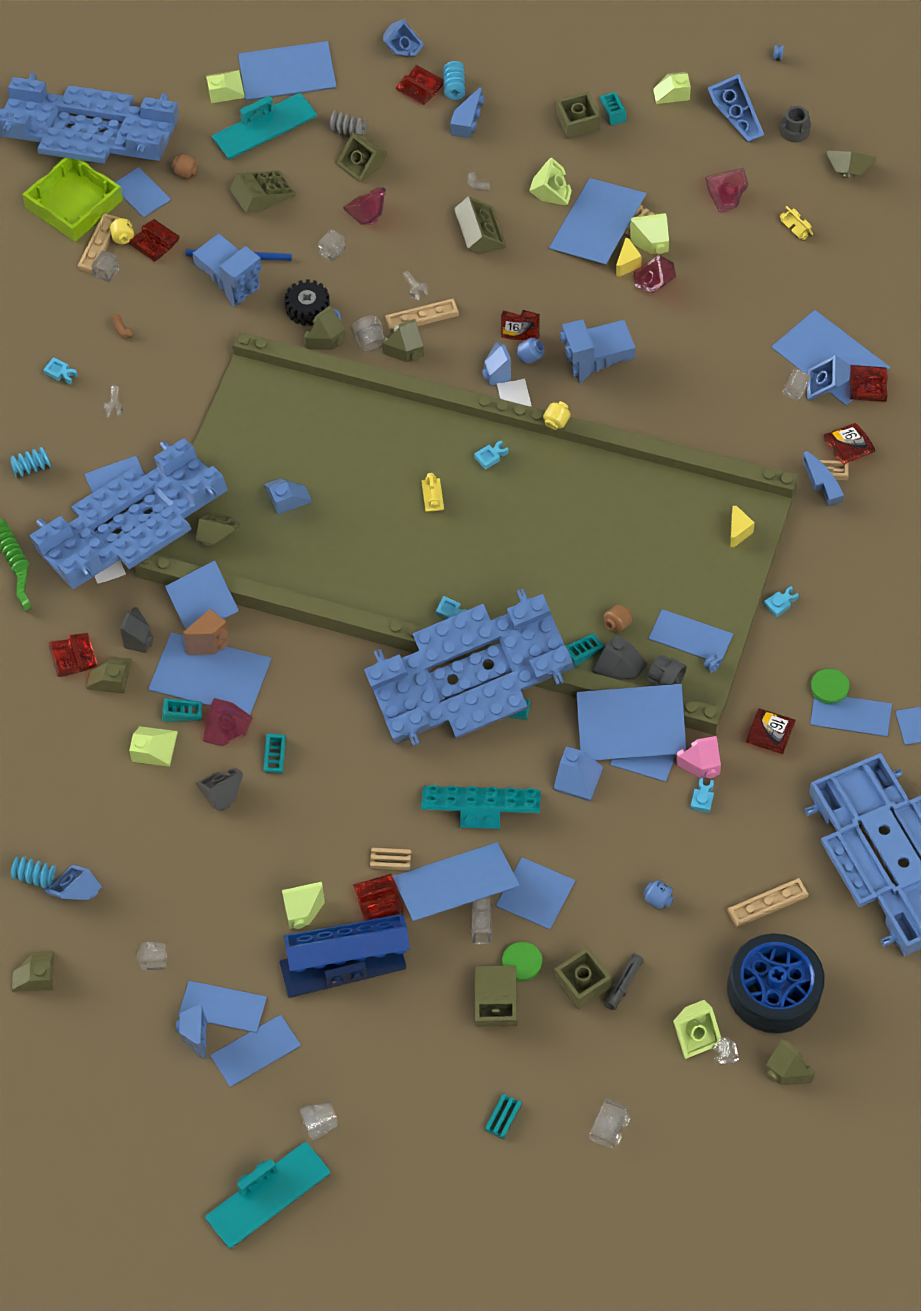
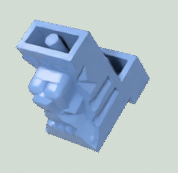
M218 233L192 253L194 265L211 275V280L218 283L220 290L225 291L226 297L233 307L243 302L247 296L256 292L260 287L258 273L262 269L261 258L247 246L239 250Z
M583 319L562 324L560 339L566 345L567 360L569 363H572L573 376L577 377L579 383H582L593 371L599 372L600 369L618 364L619 361L626 362L635 359V345L625 320L589 329L586 328Z

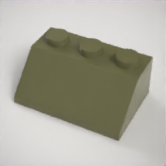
M468 196L454 208L466 247L470 251L482 254L506 247L493 206Z

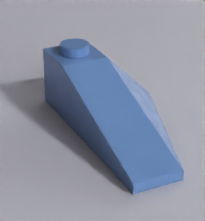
M740 74L708 87L713 103L748 142L765 136Z

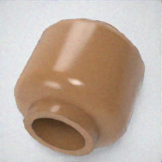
M182 153L179 156L176 155L171 168L174 169L173 172L176 175L189 179L191 175L195 176L199 166L196 165L195 158Z
M615 605L604 614L605 627L614 633L623 631L632 622L631 611L626 606Z

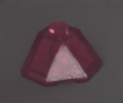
M744 168L724 171L705 177L709 194L719 212L736 208L740 202V197L748 187Z
M385 187L375 188L370 193L355 198L343 208L361 225H372L382 215L386 189Z
M658 255L633 272L635 286L651 293L656 292L676 277L674 263L661 255Z
M214 698L207 714L203 742L224 746L229 743L228 741L236 737L241 738L245 736L253 719L252 716L232 702Z

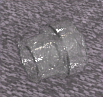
M366 316L351 325L353 336L363 351H373L382 346L384 335L379 316Z
M329 1101L320 1105H313L311 1103L299 1108L303 1124L312 1142L325 1137V1133L339 1126Z

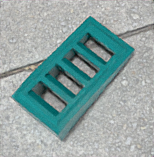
M616 92L600 96V101L611 125L627 121L626 110Z
M592 633L567 645L566 648L575 668L603 650L605 645ZM593 640L598 646L594 647L590 641Z
M164 698L162 721L202 720V702ZM184 708H188V713H184ZM192 708H196V714L192 713Z
M266 733L263 772L283 773L286 735ZM271 742L281 743V746H275L270 744ZM270 749L281 751L280 753L270 752ZM269 756L280 757V760H271ZM268 763L279 764V768L268 767Z

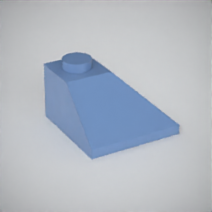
M835 355L808 369L807 399L810 401L849 381L850 365Z
M566 746L559 764L553 790L591 801L603 766L586 752Z
M72 865L44 892L61 899L89 900L98 894V890L102 885L89 869Z
M196 1005L180 1013V1020L176 1021V1032L180 1033L181 1039L201 1059H206L207 1018L202 1005Z

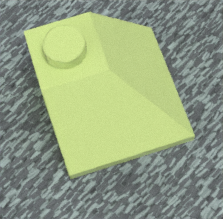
M239 70L206 76L211 103L245 98Z
M666 213L631 218L630 241L650 254L669 252Z
M139 726L133 733L129 749L132 762L170 767L178 732Z
M322 882L282 890L290 929H301L309 925L325 903Z
M705 1000L685 1007L673 1021L685 1059L723 1044L713 1008Z

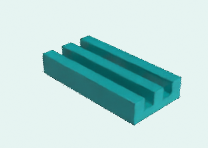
M503 1093L485 1127V1131L504 1140L522 1105V1101H516L513 1097L509 1098ZM507 1102L495 1128L491 1129L504 1103ZM514 1105L515 1107L501 1133L498 1132L509 1109Z

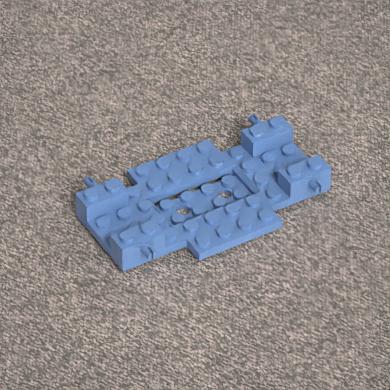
M31 73L28 79L12 78L8 86L9 99L4 109H0V136L40 142L38 154L105 164L109 154L160 161L179 120L178 102L167 100L168 95L166 93L165 95L162 93L160 99L145 97L141 106L137 107L132 106L134 95L68 85L62 96L47 93L46 82L35 80L37 78L35 73ZM69 113L79 114V115H77V116H71V115H69ZM86 116H91V117H95V118L90 119V118H86ZM102 118H104V119H111V120H110V121H103ZM68 124H74L71 128L66 127ZM101 129H106L104 133L99 132Z
M185 438L172 446L163 441V443H160V447L164 451L154 456L157 468L143 477L131 468L71 506L78 518L67 523L62 516H59L48 524L41 518L40 521L37 520L36 522L40 529L29 536L35 550L73 590L119 560L128 569H131L192 530L190 524L184 518L228 491L223 475L214 466L208 468L197 458L194 447ZM142 498H144V501H142V502L139 503L138 505H137V504H134V503H136L137 501H139V500H141ZM129 507V510L127 512L119 514L120 512ZM147 509L153 510L150 514H143ZM114 517L113 520L108 524H103L104 522ZM116 529H122L119 534L112 533Z
M521 589L522 595L520 590L516 592L521 602L508 608V613L490 620L484 604H481L413 633L419 651L401 658L399 654L390 659H385L381 649H378L380 657L377 651H374L378 662L364 669L395 744L410 738L412 746H416L414 739L417 745L420 744L417 737L418 734L446 722H450L457 739L528 709L521 692L522 690L553 677L556 685H560V682L561 684L564 683L561 674L574 669V665L543 594L534 598H527L524 589ZM494 641L500 642L499 644L492 645L483 651L473 653L464 659L454 661L452 664H449L445 667L437 668L435 671L431 673L428 672L429 670H431V668L435 666H438L456 657L464 655L482 646L490 644ZM492 660L494 662L493 668L486 670L483 667L484 661ZM450 675L458 677V682L455 685H450L447 682Z
M879 753L811 782L809 795L814 801V805L805 808L804 811L807 816L818 812L822 815L827 825L833 824L837 832L821 838L824 849L858 907L875 900L878 901L886 915L885 924L890 931V936L880 939L881 944H883V947L895 943L905 957L921 950V796L912 800L908 799L896 779L903 776L901 769L898 768L892 771L882 754ZM859 823L863 825L865 833L869 835L871 841L874 844V848L879 852L880 856L883 859L884 865L887 866V868L893 876L894 882H896L898 886H895L894 883L892 884L887 873L885 872L884 868L882 867L881 863L876 857L874 851L872 850L871 846L869 845L868 841L863 835L861 829L859 828ZM885 826L889 828L890 833L882 835L878 829ZM906 859L909 862V866L902 868L898 865V861Z

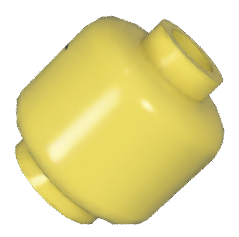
M118 218L111 223L110 232L115 243L127 244L132 241L134 231L129 220Z
M561 401L559 403L553 402L548 406L543 415L544 423L554 430L564 428L571 413L568 410V405Z

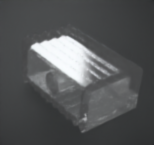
M485 897L472 902L473 944L492 943L491 897Z
M606 1098L589 1133V1141L610 1150L613 1149L614 1145H619L623 1135L620 1132L623 1126L627 1127L631 1118L628 1115L629 1108Z

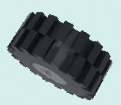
M306 279L305 283L300 280L298 285L296 283L292 284V288L289 287L287 293H285L286 313L289 315V319L291 321L294 320L296 324L301 322L302 326H305L306 323H309V326H313V320L316 315L330 306L329 293L322 283L317 285L315 280H313V283L310 282V279Z

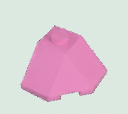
M716 736L697 739L691 743L692 747L686 751L682 749L677 752V766L699 778H714L720 775L721 762Z

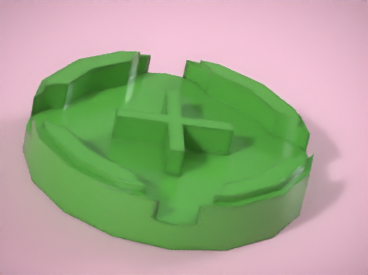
M824 669L818 671L812 678V694L814 698L822 703H840L849 693V680L841 671Z
M517 942L510 945L504 951L502 957L503 966H516V981L520 982L535 978L543 964L542 954L538 948L527 942Z

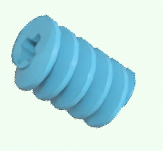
M459 61L448 62L443 67L444 94L451 100H460L465 96L464 64Z
M39 447V453L32 449V455L25 451V457L21 453L18 454V459L13 455L11 456L10 462L15 478H17V473L23 477L24 471L30 475L32 468L37 473L39 466L42 470H45V464L51 468L47 452L42 447Z
M16 856L10 872L12 879H19L21 882L26 881L28 884L33 883L35 886L41 885L42 888L51 886L56 873L55 865L49 870L48 863H45L42 868L41 861H37L36 865H34V859L31 858L26 863L27 858L25 856L22 857L21 861Z

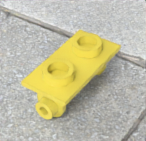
M786 206L788 211L780 215L781 222L789 229L795 225L791 231L799 239L805 240L808 237V233L813 236L810 223L807 220L802 221L799 218L801 215L794 208L791 210Z
M428 473L425 480H422L425 511L444 510L440 478H436L433 473Z

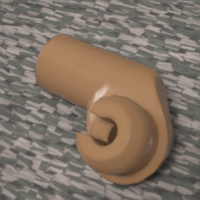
M121 314L113 315L112 319L115 329L122 338L132 337L131 328H124Z

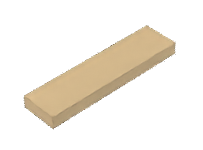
M103 213L77 265L78 270L91 274L95 273L112 239L110 225L120 217Z
M453 298L385 315V320L390 333L395 332L394 328L398 324L413 319L416 320L417 326L459 316V311Z
M797 878L728 908L727 912L737 928L803 900L809 894L800 878Z

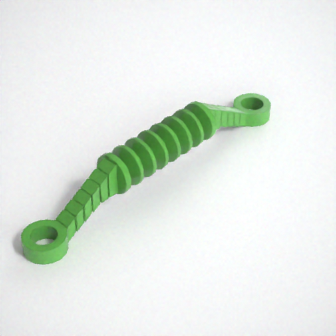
M0 519V549L8 561L12 572L17 576L16 594L24 611L32 608L25 594L30 563L26 560V556L23 554L22 549H20V545L17 543L16 538H14L8 523Z

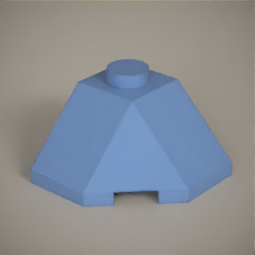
M404 19L392 23L383 34L384 43L394 55L416 56L425 45Z
M500 342L495 343L484 361L485 369L482 370L484 379H488L490 386L511 380V358L505 345Z
M283 478L264 484L277 515L312 502L304 485Z

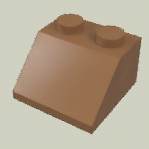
M208 610L183 632L186 654L210 655L225 649L229 643L227 622L213 610Z

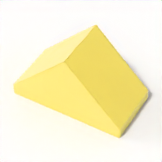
M625 238L616 265V276L618 277L641 267L642 256L628 238Z
M737 506L732 507L730 547L737 546L754 533L755 522Z

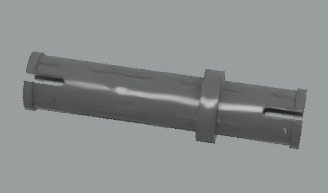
M632 954L617 983L612 985V991L604 1002L607 1008L616 1010L621 998L626 996L628 986L644 961L640 955Z

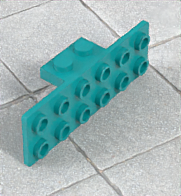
M301 93L273 105V99L269 95L240 109L241 121L213 134L212 139L227 159L230 160L316 118L317 113Z
M429 785L423 787L421 809L460 811V828L500 829V812L540 813L541 790L534 788L516 789L513 787L502 789L495 787H438L436 785Z
M307 1142L302 1143L276 1164L271 1158L268 1161L259 1163L255 1168L256 1170L250 1174L243 1175L239 1179L237 1193L205 1216L207 1222L229 1249H232L331 1174L328 1167Z

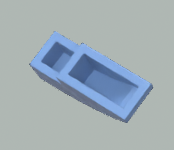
M808 451L804 452L802 460L814 491L822 490L828 506L842 502L844 494L832 473Z

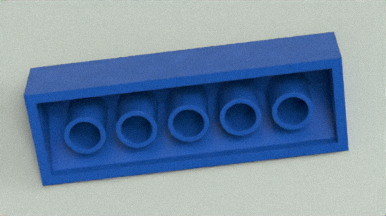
M403 914L284 935L289 970L294 972H302L310 967L323 968L327 964L333 963L341 965L350 960L363 961L367 957L372 956L381 958L389 953L402 954L406 950H410L407 926Z

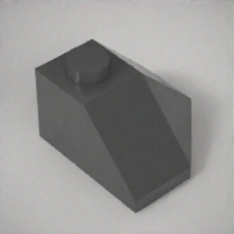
M137 607L132 608V612L128 611L125 614L120 628L124 648L147 653L148 647H151L153 644L154 636H152L150 627Z
M616 634L604 648L593 673L614 679H636L647 666V663L630 642Z
M232 768L228 770V774L217 772L196 784L210 805L217 811H222L230 807V804L235 801L243 773L237 768Z

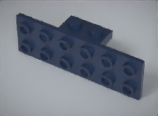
M389 953L381 958L372 956L367 957L363 961L350 960L341 965L327 964L325 967L318 969L310 967L302 972L290 971L288 959L280 960V967L289 998L407 968L403 953Z

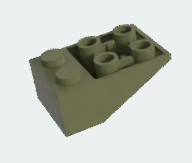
M279 170L237 173L230 187V191L246 213L261 212L296 194Z
M475 966L476 1027L517 1026L516 966Z

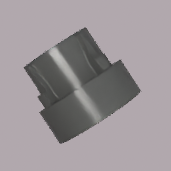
M791 106L786 111V116L781 121V135L784 139L790 142H801L808 138L811 127L809 111L801 106Z
M663 655L662 657L658 656L649 670L648 680L653 682L655 686L681 684L687 666L673 658L669 659Z

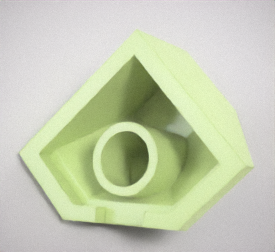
M688 73L667 74L653 89L656 104L690 100L691 86Z
M550 158L534 176L530 187V192L539 200L560 205H568L572 190L570 185L566 184L564 168L553 158Z

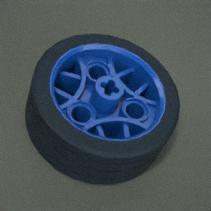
M765 934L749 940L735 954L728 976L727 993L735 1013L748 1025L768 1033L790 1032L802 1027L817 1011L824 988L825 974L821 961L807 944L785 934ZM773 960H780V961L785 962V964H783V963H777V962H774ZM759 968L762 969L764 972L760 973L757 972L755 969ZM790 976H797L799 979L795 980ZM755 986L758 992L750 993L747 988ZM795 994L800 1001L796 1003L789 997ZM768 1000H775L777 1003L772 1004Z

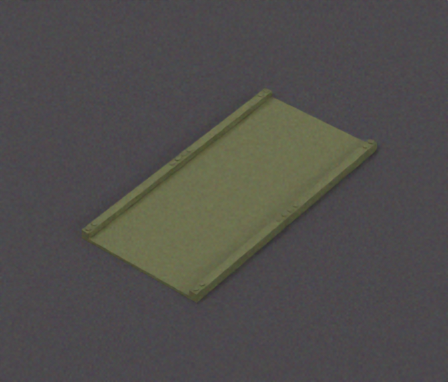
M238 333L233 344L234 355L193 444L197 458L208 468L214 466L223 475L228 491L184 518L190 524L192 530L134 566L136 577L168 585L216 561L237 605L412 653L419 651L413 633L446 620L435 615L443 596L460 603L459 609L469 610L484 604L490 620L507 614L508 608L521 602L516 593L518 590H520L522 595L521 589H524L527 598H534L543 594L564 645L567 646L594 633L606 647L617 634L635 647L646 661L647 666L636 679L630 680L628 678L614 679L595 674L593 670L603 652L601 650L574 669L562 673L561 676L564 683L561 684L560 682V685H556L553 677L534 686L576 698L577 692L655 686L653 682L648 680V673L656 658L663 655L687 666L685 676L681 682L685 727L716 736L797 488L798 475L573 417L569 418L564 428L554 430L544 423L543 415L546 410L254 335ZM498 441H503V447L500 449L508 447L509 453L506 456H500L498 463L485 470L474 458V453L488 445L493 448ZM428 473H433L436 478H440L444 510L425 511L422 480H425ZM283 478L304 485L312 502L277 515L264 484ZM737 506L755 522L754 533L737 546L730 547L732 507ZM209 512L227 515L231 517L232 523L234 521L240 523L238 529L212 544V546L203 545L201 541L196 540L199 518ZM615 605L626 606L632 614L631 624L619 633L608 630L604 624V614ZM662 609L733 633L722 663L716 671L711 673L709 668H705L703 665L706 659L649 639ZM593 640L590 641L594 647L598 646ZM494 641L447 662L453 663L454 661L464 659L473 653L483 651L500 642ZM486 660L483 663V667L486 670H490L494 666L492 660Z

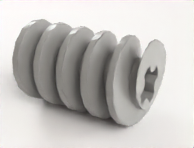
M334 110L330 119V129L333 133L337 132L345 136L350 135V137L352 133L365 135L368 121L365 120L362 123V117L356 121L355 115L350 120V114H346L345 118H343V112H340L339 116H337V111Z

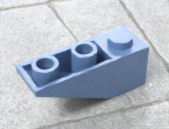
M478 88L454 110L450 123L451 135L471 138L472 132L476 131V119H479L481 114L480 105L483 106L485 96L482 95V88Z

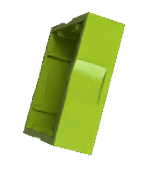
M70 158L62 159L45 177L39 179L22 194L26 209L74 242L96 225L103 213L108 214L123 201L120 185L93 170L83 160Z

